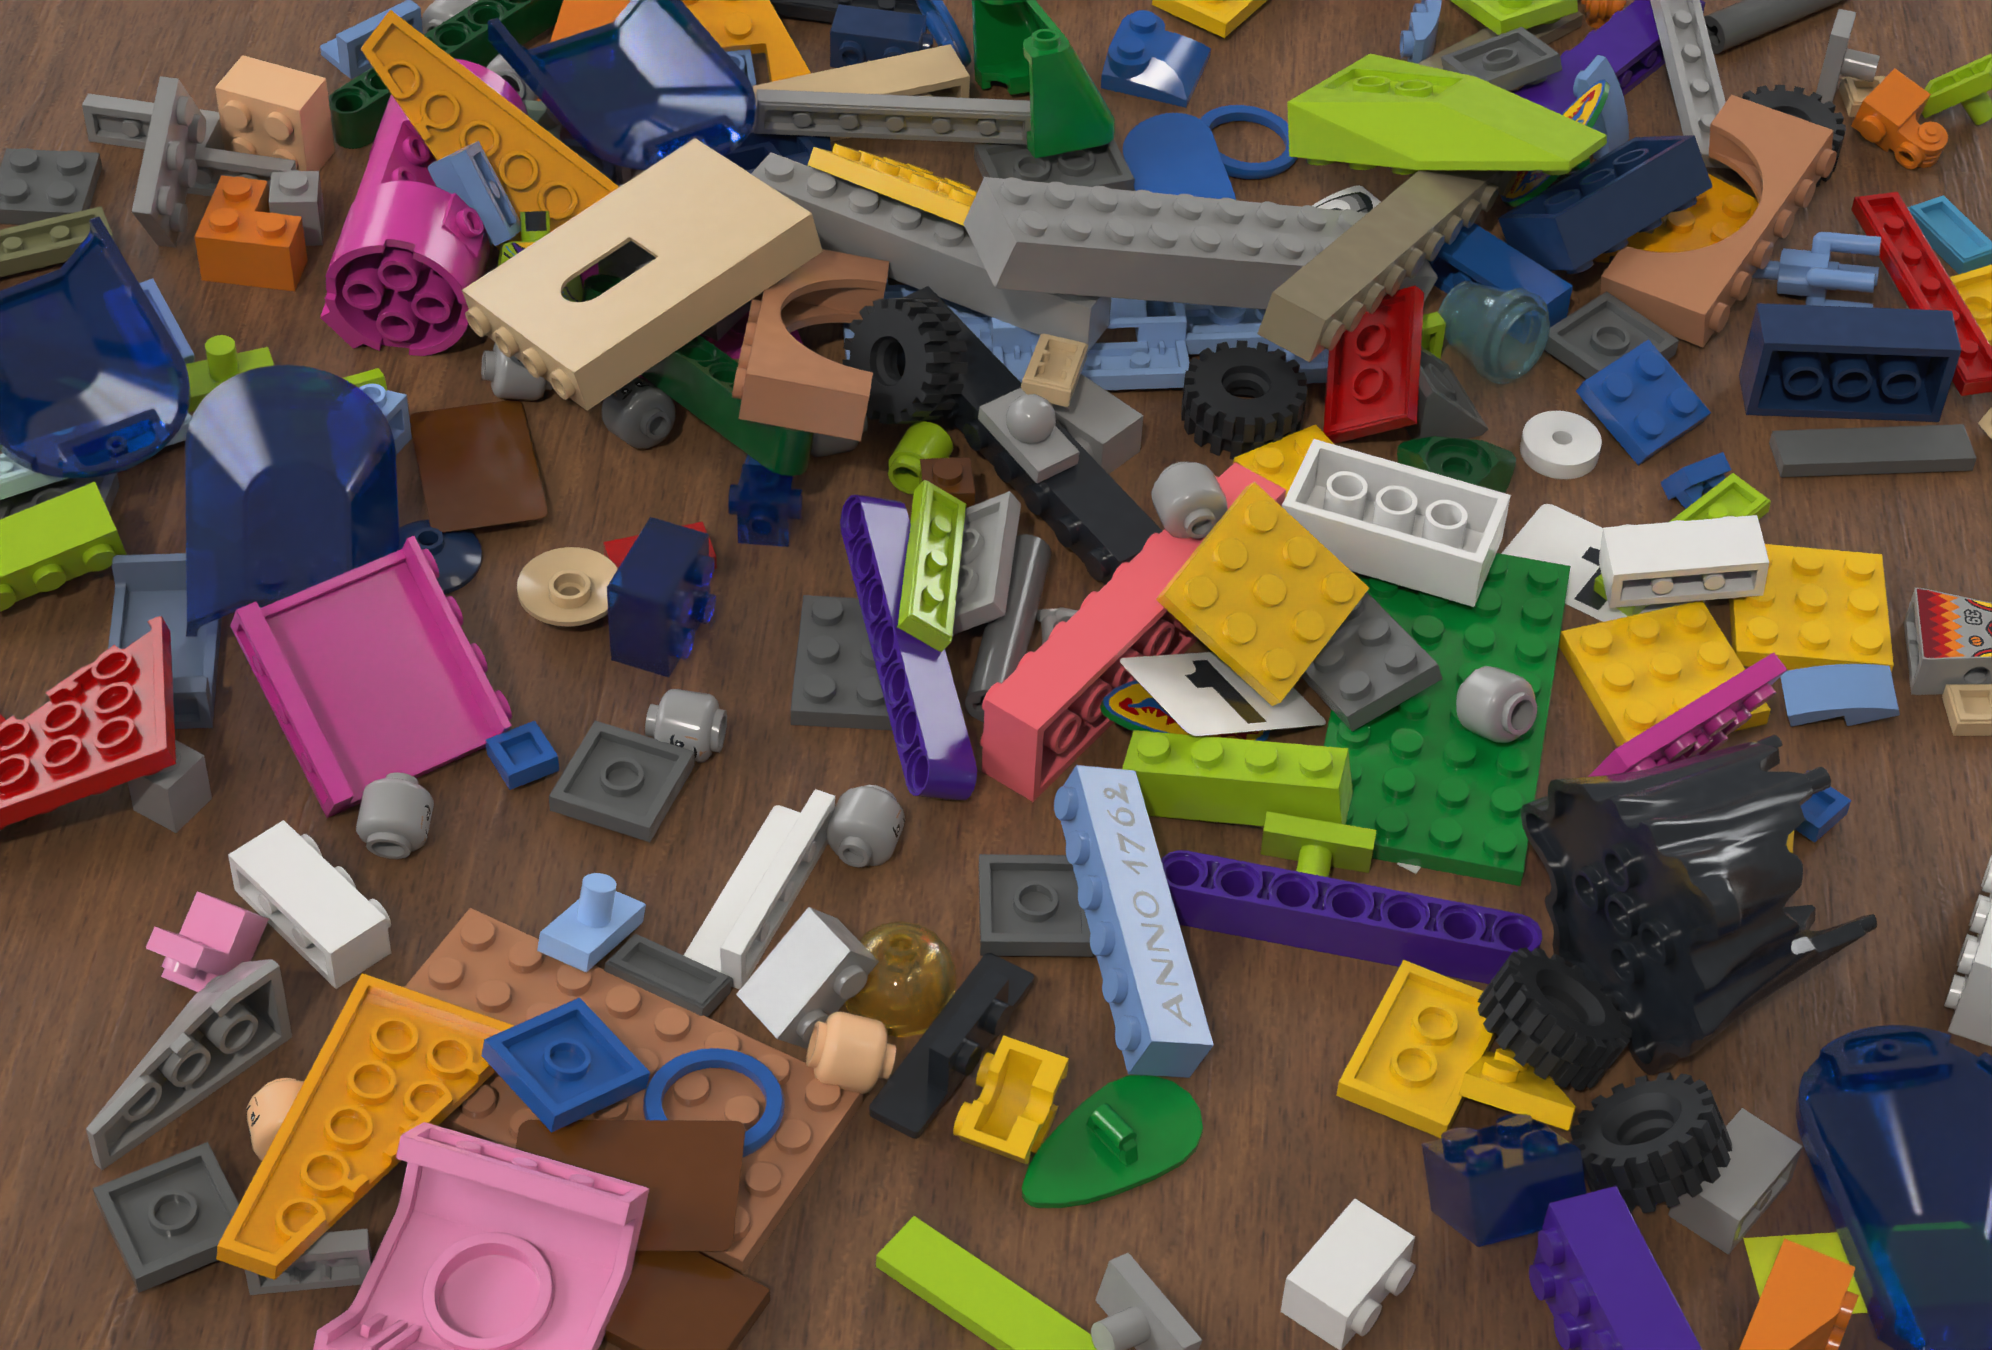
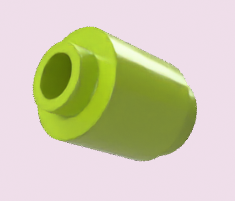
M918 421L909 426L888 463L889 479L897 489L907 494H914V490L919 486L920 459L950 457L953 451V443L947 432L939 425L927 421Z

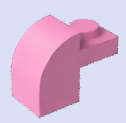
M197 891L180 933L154 927L146 949L166 956L161 966L164 968L161 977L199 992L213 978L226 974L242 962L251 961L269 919Z

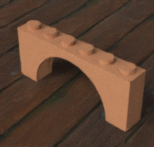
M1731 95L1710 124L1709 157L1720 161L1736 171L1752 188L1759 203L1753 216L1731 236L1696 250L1668 253L1644 251L1625 246L1619 250L1601 275V295L1607 291L1670 335L1704 347L1714 331L1721 332L1729 318L1730 308L1736 299L1742 301L1745 298L1752 282V276L1758 268L1763 270L1767 266L1772 256L1774 244L1778 238L1784 239L1787 237L1800 207L1806 208L1809 205L1818 180L1821 177L1827 178L1831 173L1837 155L1836 151L1832 150L1834 130Z
M822 249L823 252L752 299L739 364L736 370L732 398L741 399L738 419L861 441L873 372L859 370L829 360L802 345L790 333L816 324L852 323L853 320H863L859 311L865 306H874L873 301L884 298L889 261Z

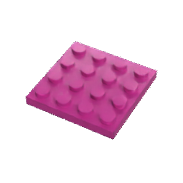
M1774 652L1616 748L1588 777L1646 770L1715 751L1729 739L1726 735L1738 729L1752 717L1750 712L1766 703L1776 694L1771 685L1787 671V668Z

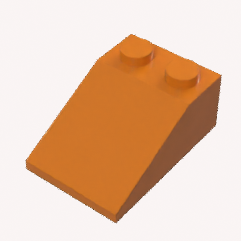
M1784 1238L1739 1350H1838L1859 1295L1847 1291L1856 1267Z

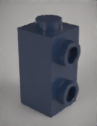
M838 4L830 30V67L840 68L933 48V35L926 34V15Z

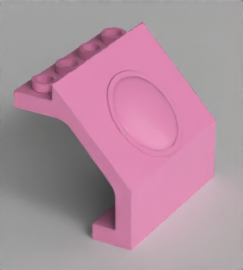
M426 1122L403 1133L400 1136L396 1159L406 1161L407 1167L396 1213L352 1305L347 1311L317 1330L313 1350H598L605 1335L606 1326L631 1275L649 1188Z

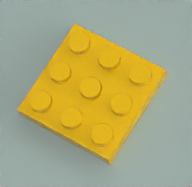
M1253 482L1245 487L1156 600L1271 706L1282 702L1368 591L1369 587L1256 482Z
M1765 544L1769 567L1763 596L1729 598L1732 648L1743 666L1750 667L1774 652L1787 670L1835 664H1876L1890 666L1892 672L1894 663L1882 554Z
M1702 600L1561 631L1558 645L1617 747L1745 670ZM1764 703L1750 712L1752 717L1735 731L1767 724L1771 711L1768 704Z

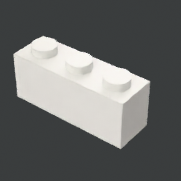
M1752 515L1605 527L1602 532L1599 564L1609 608L1763 596L1769 559L1758 516Z
M283 820L228 854L235 891L259 915L268 918V923L335 989L391 954L388 934L391 921L384 907L373 898L368 901L356 889L352 878L342 867L337 866L334 868L322 857L317 844L307 834L300 836Z

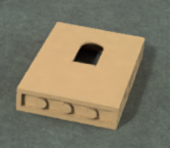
M694 138L464 288L462 292L469 308L465 312V316L477 335L480 337L488 336L496 343L505 356L509 358L512 356L516 357L524 364L533 377H543L551 383L561 398L565 400L571 398L588 411L823 251L811 212ZM630 241L656 257L592 300L571 302L562 297L563 288L569 281Z

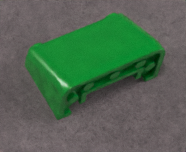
M972 0L975 81L981 89L991 88L990 81L1006 83L1010 95L1030 92L1031 131L1027 132V149L1032 156L1040 158L1097 147L1111 142L1115 137V119L1069 40L1036 0Z

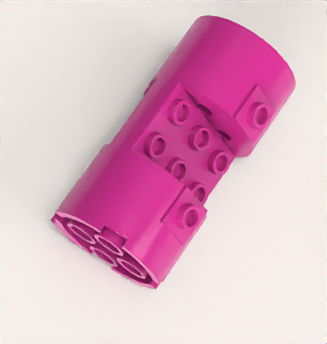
M455 59L528 115L521 97L505 79L479 64ZM390 95L373 142L369 161L356 198L347 214L325 276L327 294L320 318L353 349L365 344L380 351L381 346L385 345L409 348V355L427 356L448 349L463 336L468 325L465 312L469 308L462 290L483 277L490 255V242L477 211L469 207L456 193L451 194L436 187L428 171V166L437 160L392 95Z

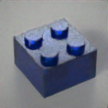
M653 517L649 518L607 586L612 661L669 678L679 660H686L693 648L696 631L701 623L707 624L710 621L716 604V596L710 593V581L714 572L715 560L713 557H709V534Z
M1527 1114L1505 1115L1497 1119L1496 1125L1478 1130L1466 1127L1450 1129L1442 1133L1441 1139L1422 1144L1431 1211L1477 1247L1538 1232L1543 1228L1549 1203L1586 1194L1581 1149Z

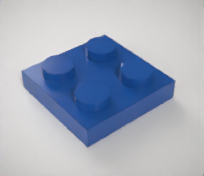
M1649 339L1583 381L1576 390L1577 394L1638 466L1703 423L1711 414L1710 410Z
M580 997L484 1039L481 1055L551 1133L646 1089L650 1071Z

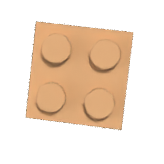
M242 55L215 87L225 150L295 160L296 170L320 171L334 154L335 146L326 78Z

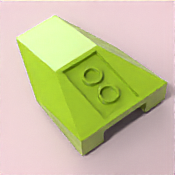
M1371 53L1287 102L1289 157L1307 158V163L1311 165L1345 162L1349 163V167L1355 170H1368L1382 166L1391 167L1393 173L1401 175L1414 174L1419 170L1542 171L1548 175H1563L1571 172L1572 168L1582 161L1588 160L1593 153L1607 144L1606 134L1478 77Z

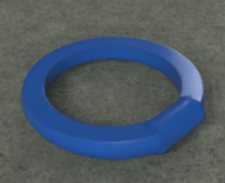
M915 0L922 15H926V26L933 35L937 45L951 44L964 67H967L971 63L969 50L942 0Z
M1228 105L1215 108L1200 118L1211 130L1220 124L1231 121L1258 123L1276 132L1285 144V151L1279 157L1261 163L1238 161L1220 152L1228 176L1241 179L1274 177L1289 169L1298 158L1289 157L1288 123L1272 112L1253 106Z
M720 1048L691 1051L667 1062L650 1080L643 1100L645 1120H668L662 1108L664 1096L668 1089L684 1075L706 1068H724L739 1072L750 1078L761 1089L766 1101V1108L760 1120L745 1132L743 1158L763 1147L773 1137L782 1122L785 1102L784 1094L777 1078L760 1061L738 1051Z

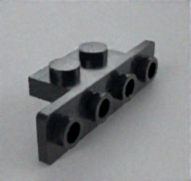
M986 953L869 1105V1115L913 1139L919 1138L963 1078L973 1072L980 1060L981 1054L993 1038L1003 1032L1011 1014L1033 986L1034 975L992 953Z

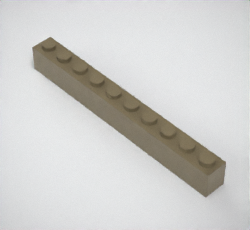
M1419 170L1272 292L1257 334L1308 362H1311L1325 348L1331 351L1338 343L1342 333L1346 330L1354 331L1366 312L1373 314L1377 310L1385 295L1393 296L1406 277L1412 279L1418 273L1426 259L1429 261L1435 259L1444 243L1451 245L1461 228L1464 226L1470 228L1482 210L1488 212L1499 195L1506 196L1515 183L1518 171Z

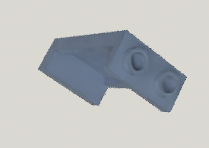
M215 552L114 556L112 558V571L115 581V593L108 649L113 645L120 649H125L152 630L148 624L149 620L162 616L171 631L175 729L213 728L225 590L219 555Z

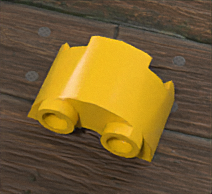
M1003 1035L996 1053L987 1052L984 1056L976 1077V1085L983 1088L982 1093L972 1104L968 1102L963 1103L955 1120L953 1134L958 1136L963 1142L1028 1164L1030 1152L1036 1153L1044 1143L1057 1113L1058 1105L1053 1104L1054 1096L1061 1080L1067 1077L1069 1058Z

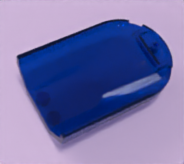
M631 0L612 23L529 50L518 44L498 18L488 21V41L575 140L590 153L605 161L622 167L647 170L694 138L722 156H726L745 141L753 128L756 115V98L749 79L681 0Z
M99 216L89 220L90 232L59 270L0 291V451L12 461L27 469L60 478L100 477L129 469L144 462L162 450L178 433L185 421L190 406V382L183 357Z
M273 365L248 370L235 375L214 388L198 405L188 426L185 445L186 637H197L198 629L201 626L233 613L237 609L257 601L259 607L262 608L400 550L394 437L390 425L380 408L366 393L354 384L337 375L316 368L297 365Z
M1884 1025L1863 1028L1840 1036L1820 1050L1819 1057L1808 1068L1807 1072L1804 1071L1796 1100L1798 1130L1849 1264L1856 1267L1854 1277L1878 1339L1894 1350H1992V1056L1984 1052L1978 1057L1963 1048L1949 1043L1951 1038L1949 1034L1907 1025Z

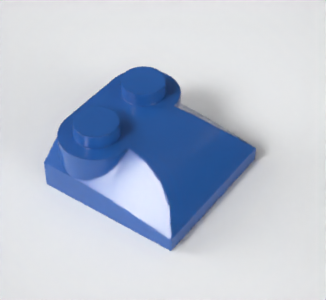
M1136 11L1123 18L1108 48L1101 76V88L1187 108L1210 58L1211 48L1183 35L1165 31L1164 21L1150 11Z

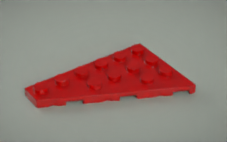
M162 616L149 620L148 624L152 630L125 649H120L113 645L100 654L93 663L80 668L47 691L46 695L50 701L23 720L11 716L0 724V830L7 825L37 814L52 812L59 806L81 798L102 794L114 786L136 778L154 775L164 768L176 764L171 631Z

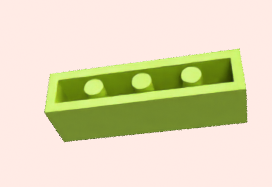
M96 482L0 519V611L6 610L15 602L39 592L55 590L66 581L88 572L104 570L112 565V558L114 556L127 555Z
M1133 730L1122 768L1123 770L1136 771L1148 816L1264 826L1268 811L1345 825L1353 794L1348 748L1209 736L1195 737L1185 734Z

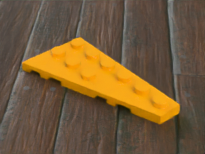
M391 9L360 50L436 160L444 158L472 143L480 142L519 220L520 212L549 211L550 232H552L619 188L612 180ZM521 231L505 242L521 241ZM500 244L496 245L497 249L500 250Z
M362 973L217 1245L216 1260L273 1280L277 1279L401 1161L396 1159L400 1136L423 1122L436 1126L440 1125L496 1072L481 1056L484 1039L507 1030L514 1025Z

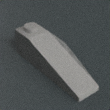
M273 959L242 962L226 974L213 978L204 989L196 993L86 1128L94 1163L101 1170H104L292 1038L280 966Z

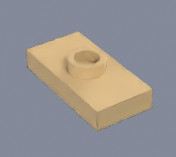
M1041 334L1023 377L1021 389L1027 395L1037 394L1047 399L1051 404L1068 407L1085 364L1089 345L1049 334Z

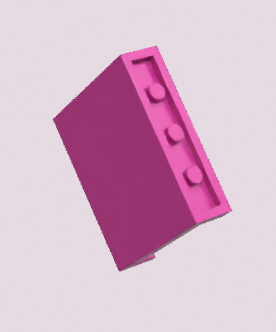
M415 536L407 538L403 548L399 551L260 608L256 601L236 610L230 625L327 818L360 804L365 787L374 780L386 778V775L395 772L409 774L418 778L485 748L486 739L504 733L512 726L509 722L512 719V713L507 699L501 691L493 690L485 675L488 667L481 649L476 643H469L461 628L463 616L457 602L452 596L446 597L437 581L439 578L437 563L428 549L421 550Z

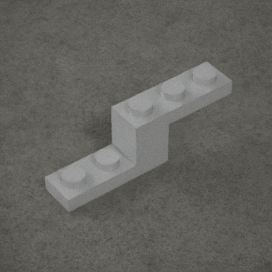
M88 93L82 104L88 140L90 142L145 149L154 103ZM199 109L206 119V134L204 141L201 144L197 143L194 157L197 163V177L193 188H188L187 193L212 197L221 175L268 181L270 192L271 172L296 170L295 160L225 150L219 112Z

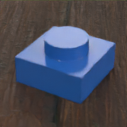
M536 721L485 740L487 755L509 790L559 771L558 755Z
M1831 786L1813 794L1810 799L1801 805L1805 821L1795 830L1815 843L1847 815L1851 800Z

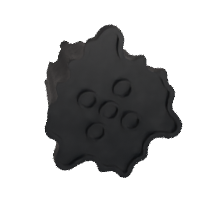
M1770 735L1758 741L1739 744L1636 772L1551 780L1548 785V796L1524 804L1521 809V821L1524 832L1543 862L1550 878L1551 891L1545 897V906L1553 924V952L1564 958L1565 965L1571 968L1577 965L1585 971L1583 976L1591 982L1596 979L1604 986L1602 992L1606 996H1614L1620 1005L1616 1010L1626 1013L1629 1019L1626 1026L1632 1028V1036L1629 1038L1631 1041L1627 1044L1636 1064L1648 1075H1655L1673 1067L1680 1058L1697 1053L1753 1006L1858 940L1866 933L1877 928L1876 917L1874 914L1829 929L1810 931L1809 929L1815 922L1816 908L1813 905L1784 907L1789 898L1801 887L1803 880L1802 861L1797 855L1789 852L1786 846L1788 835L1805 821L1801 805L1810 799L1813 794L1830 788L1831 778L1824 767H1817L1803 774L1789 771H1768L1780 764L1778 747L1783 746L1777 735Z

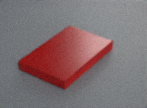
M1416 285L1399 289L1393 296L1385 295L1377 310L1373 314L1366 312L1354 331L1346 330L1342 333L1336 346L1329 351L1323 432L1334 444L1417 424L1424 292Z

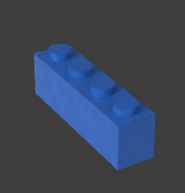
M1475 223L1470 228L1465 226L1461 228L1451 245L1444 243L1433 261L1428 260L1438 277L1434 286L1528 347L1542 339L1544 331L1567 317L1573 285Z

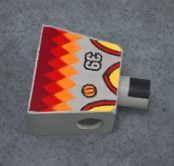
M1915 588L1904 620L1911 694H1943L1945 686L1949 684H1992V603L1924 588Z

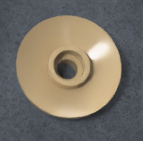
M580 547L553 549L536 556L525 565L517 581L518 598L525 611L539 621L556 626H579L594 622L604 617L616 606L622 593V579L616 565L601 553Z

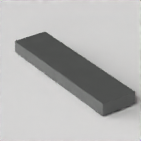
M1964 424L1772 431L1769 442L1780 477L1973 471L1977 459Z

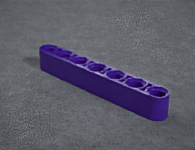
M850 495L846 499L841 512V534L907 788L913 796L959 801L967 800L975 788L977 767L945 649L942 652L937 651L897 627L911 527L907 509L901 501Z
M1173 851L1161 859L1179 925L1397 967H1400L1402 961L1406 960L1444 976L1485 984L1491 982L1514 951L1517 952L1520 948L1527 947L1532 952L1534 948L1540 949L1542 942V930L1538 923L1532 918L1519 913L1192 851Z

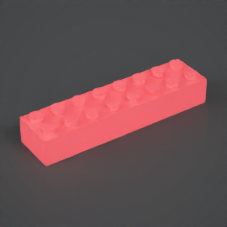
M1236 462L1220 477L1215 476L1226 497L1228 509L1245 487L1253 482H1256L1281 507L1285 500L1286 489ZM1166 529L1160 534H1152L1138 555L1129 563L1123 562L1114 572L1112 579L1100 591L1091 592L1085 598L1081 608L1067 622L1061 621L1054 627L1048 640L1035 652L1030 651L1025 654L1016 670L1005 681L995 683L988 690L982 703L984 729L980 745L983 747L981 770L983 773L1034 802L1114 723L1101 712V702L1113 689L1127 682L1135 681L1133 676L1121 665V658L1184 654L1198 640L1156 598L1204 538L1173 537Z

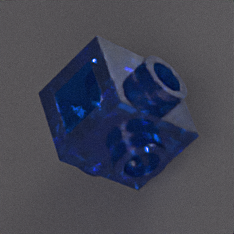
M742 465L740 484L730 485L728 501L729 515H737L738 543L789 547L793 519H801L803 489H794V476L774 473L763 465Z

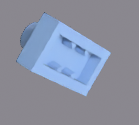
M601 873L588 874L582 880L580 898L540 932L537 951L587 973L643 923L646 904L617 892V883L612 877Z

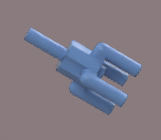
M1818 232L1813 237L1812 251L1783 248L1780 261L1769 260L1767 266L1763 270L1758 268L1752 278L1778 280V294L1806 296L1805 305L1873 308L1872 303L1826 299L1827 290L1836 289L1874 292V286H1877L1879 267L1840 264V262L1831 261V252L1879 256L1881 237Z

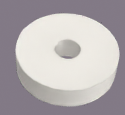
M1547 411L1535 415L1525 424L1520 444V453L1525 463L1539 474L1555 479H1575L1588 474L1595 468L1599 459L1602 439L1598 429L1586 418L1567 411Z

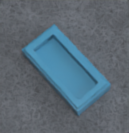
M1944 195L1907 207L1932 249L1958 274L1992 264V241Z

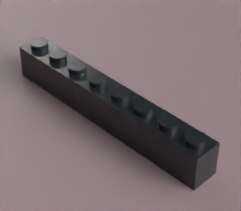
M929 286L903 297L931 299L938 302L937 307H946L952 313L947 322L958 321L962 330L956 335L957 341L966 342L967 352L960 353V362H968L967 373L959 374L958 381L965 385L961 394L951 395L956 404L951 410H942L943 418L952 421L964 434L969 446L975 451L981 452L994 466L999 478L1006 483L1009 482L1024 498L1028 509L1033 514L1039 515L1052 528L1058 541L1064 547H1069L1081 559L1089 574L1095 580L1101 581L1106 585L1123 562L1129 563L1142 551L1148 538L1154 533L1160 534L1162 530L1057 420L1055 426L1080 452L1078 464L1036 483L978 419L980 406L1021 388V382ZM901 345L897 354V364L905 371L906 357Z

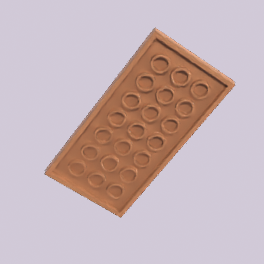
M469 908L404 988L514 1026L580 997L650 1071L648 1084L656 1072L675 1057L691 1051L709 1048L729 1049L749 1055L764 1064L777 1078L784 1094V1115L773 1137L759 1150L742 1158L733 1244L729 1249L722 1252L696 1251L743 1275L862 1105L863 1094L840 1089L839 1085L822 1083L815 1078L814 1068L806 1066L805 1062L704 1015L700 1016L618 978L594 965L586 973L537 951L539 939ZM706 1068L691 1072L678 1079L666 1092L662 1108L668 1120L739 1121L744 1125L746 1132L762 1117L766 1108V1101L761 1089L747 1076L724 1068ZM495 1072L438 1126L516 1149L520 1125L527 1120L540 1119L499 1074ZM646 1089L579 1120H645L643 1100Z

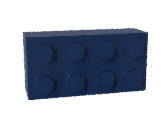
M1695 135L1635 137L1546 189L1541 194L1534 196L1500 216L1498 220L1508 245L1551 272L1566 270L1567 274H1576L1594 265L1593 259L1602 253L1615 252L1627 246L1629 243L1627 238L1635 233L1657 228L1663 223L1662 217L1670 212H1678L1692 207L1697 203L1696 197L1713 186Z
M1757 303L1739 373L1746 415L1939 422L1961 353L1953 313L1949 310Z

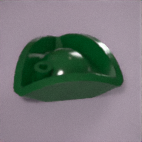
M1431 436L1403 441L1397 447V459L1400 464L1502 493L1506 492L1516 465V457L1511 451L1483 440Z

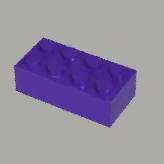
M1617 1186L1549 1203L1543 1228L1538 1233V1247L1534 1263L1529 1267V1278L1536 1297L1539 1300L1546 1301L1554 1317L1555 1334L1560 1346L1564 1350H1702Z

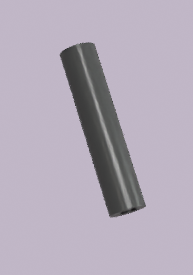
M1742 0L1704 16L1713 54L1721 53L1844 0Z
M1022 534L1016 536L1005 615L990 623H986L965 700V707L968 713L984 722L982 703L986 693L995 683L1005 681L1016 670L1020 660L1028 651L1052 556L1049 545L1041 538L1033 535Z

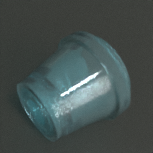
M1464 281L1456 285L1447 294L1439 309V314L1446 322L1444 341L1471 361L1480 376L1496 384H1508L1526 374L1537 363L1548 341L1550 322L1547 305L1542 297L1526 289L1517 288L1509 291L1477 284L1472 281Z

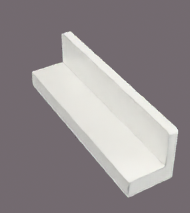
M815 789L801 813L780 805L773 807L683 956L731 977V987L739 990L743 987L828 844L826 830L835 809L834 795Z

